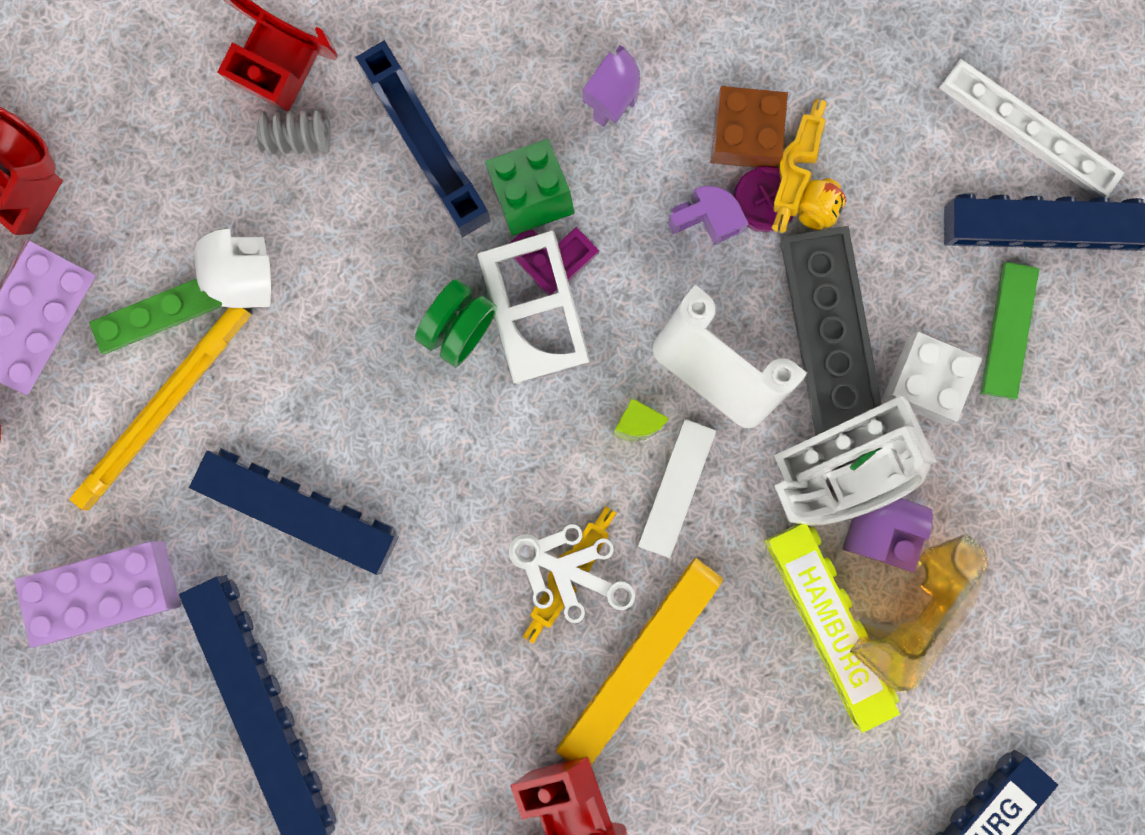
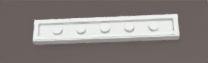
M962 59L958 61L939 87L1096 198L1108 197L1125 173Z

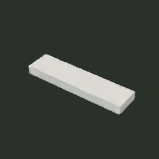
M686 419L683 420L637 547L669 559L671 558L716 430Z

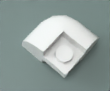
M224 229L209 233L197 242L194 250L197 283L201 292L205 291L210 297L222 302L223 307H270L271 273L264 237H231L230 229Z

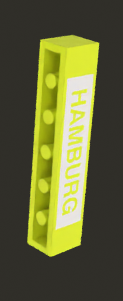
M798 523L765 539L764 542L854 727L864 733L899 716L900 712L896 706L900 702L898 695L890 683L885 684L880 672L884 671L883 665L874 651L870 653L864 641L868 639L866 630L859 620L854 621L849 611L853 607L852 602L843 588L839 590L833 578L837 576L833 563L828 557L823 558L818 548L822 542L816 529L813 526L808 527L806 524Z

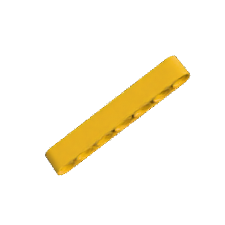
M696 557L690 562L560 742L555 751L567 761L588 756L590 764H593L718 590L724 577Z

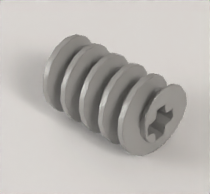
M260 111L257 122L259 150L262 154L265 149L269 154H276L279 148L282 154H288L293 149L296 154H301L306 148L309 154H314L319 147L323 154H327L330 150L328 118L322 120L319 111H314L312 120H308L305 111H300L299 120H295L292 111H287L285 121H282L279 112L274 111L272 121H268L265 111Z

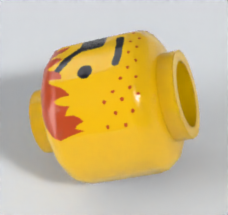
M830 178L811 181L800 202L798 210L800 222L806 227L818 231L834 226L847 201L844 192L841 190V185Z

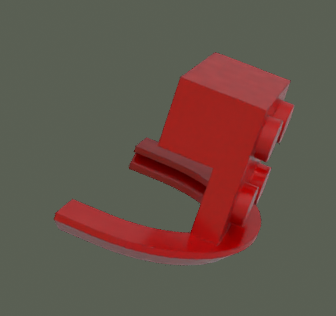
M223 0L256 22L244 47L233 42L231 43L217 73L242 90L285 112L290 111L317 56L319 55L331 60L337 59L338 54L330 38L318 27L315 28L318 37L308 34L277 18L251 0Z
M588 756L531 770L510 785L522 820L539 816L546 835L628 834L625 825L611 822Z

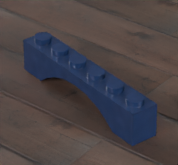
M385 40L356 56L362 73L461 237L463 238L489 223L491 220L486 206L444 143Z

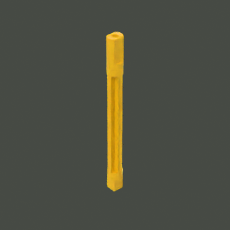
M231 307L224 312L83 480L79 488L69 498L71 502L79 509L89 511L228 346L232 338L251 317V313L244 308Z

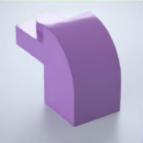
M714 186L696 188L692 195L694 204L691 205L690 202H685L672 209L673 214H670L667 222L673 235L703 222L714 245L744 232L749 224L735 197L726 190Z

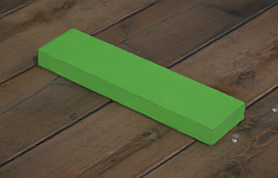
M1010 262L1002 264L980 394L1010 400L1018 399L1040 268Z

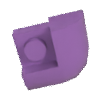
M621 45L616 50V56L609 52L583 88V102L594 109L593 120L603 127L609 119L617 123L628 106L634 107L639 95L640 71L635 59Z
M900 498L875 511L852 518L843 550L915 573L924 541L930 538L933 523L932 509Z

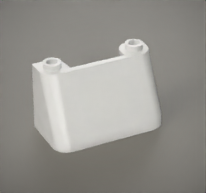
M694 285L655 339L652 350L654 357L660 364L737 425L743 428L756 427L798 386L807 372L791 360L784 358L773 360L762 373L706 329L715 315L716 307L712 298L698 286Z

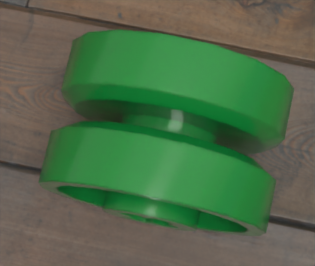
M458 279L452 280L435 298L422 318L415 334L416 342L430 351L441 346V359L455 368L460 366L475 349L489 328L497 311V305L484 296L471 301L472 289Z

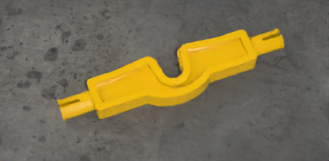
M819 99L813 101L810 114H805L802 117L795 141L789 144L783 152V158L780 161L781 183L774 201V211L777 212L772 229L778 232L779 227L780 233L786 232L790 216L797 215L801 199L811 181V172L795 164L816 163L818 160L820 142L826 122L825 118L822 117L827 103L822 99L820 105Z
M604 506L594 524L589 522L582 532L581 541L558 558L593 546L598 539H607L609 534L606 530L617 513L612 510L604 521L610 511V508ZM605 542L598 544L597 553H599ZM595 560L579 565L577 568L589 573ZM549 571L547 588L553 593V602L548 608L534 607L531 612V617L534 619L522 635L527 640L532 631L536 629L529 639V642L535 644L545 626L550 628L565 607L552 571ZM572 585L574 593H576L577 589ZM544 591L538 602L546 604L550 600L549 594Z

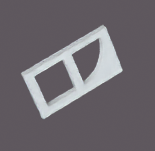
M554 231L542 233L491 250L481 251L477 254L490 301L497 305L495 320L513 384H520L522 381L591 362ZM547 248L559 293L510 307L498 263ZM563 307L576 352L554 354L537 349L522 337L514 321Z

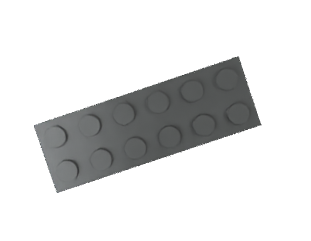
M849 226L784 236L780 239L803 370L807 372L805 381L815 436L882 405Z

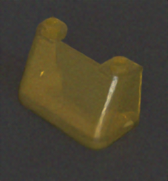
M968 534L927 548L919 557L918 564L924 566L926 571V579L923 580L920 586L932 596V599L915 622L899 624L890 636H883L879 640L874 641L866 636L861 637L850 650L856 658L895 691L913 690L921 683L977 602L988 566V557L982 546Z

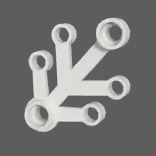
M569 524L562 531L539 540L529 534L516 537L510 544L509 557L515 566L526 570L534 592L533 602L538 608H548L553 602V593L549 588L545 587L539 566L552 571L565 605L564 616L571 623L582 621L585 616V610L583 605L577 601L570 580L606 596L609 604L617 610L628 609L633 604L635 592L628 583L617 581L612 584L577 568L579 565L598 558L602 560L610 558L614 552V547L609 540L598 539L593 546L561 558H556L545 552L565 543L569 545L579 543L582 539L580 527ZM575 528L578 531L579 536L575 541L566 539L565 532L567 529ZM602 542L607 543L610 547L609 553L604 556L597 553V546ZM523 545L532 547L533 554L531 557L523 558L520 555L519 551ZM621 588L626 591L627 596L625 600L619 602L614 599V592ZM541 591L547 592L550 596V600L546 604H540L536 599L537 594ZM571 606H578L581 609V615L576 619L570 618L568 615V609Z

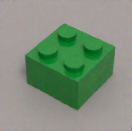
M548 138L485 161L492 187L511 236L575 214L570 189Z

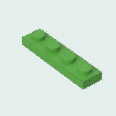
M196 278L93 320L89 324L100 353L106 355L223 306L222 302L210 297L205 291H200Z

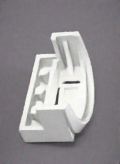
M899 396L774 455L785 480L775 485V489L789 522L806 525H826L867 514L899 500L918 488L924 482L931 465L937 462L907 398ZM882 448L854 471L850 469L851 464L832 471L834 468L865 453ZM827 477L829 478L832 484V487L835 491V494L839 502L833 499L830 489L826 483Z

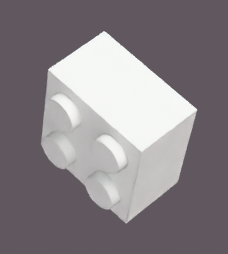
M917 332L906 339L882 399L889 402L902 396L907 398L914 413L943 425L955 423L959 419L982 358Z

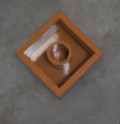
M720 86L716 98L710 163L752 168L760 166L778 167L783 158L788 92Z

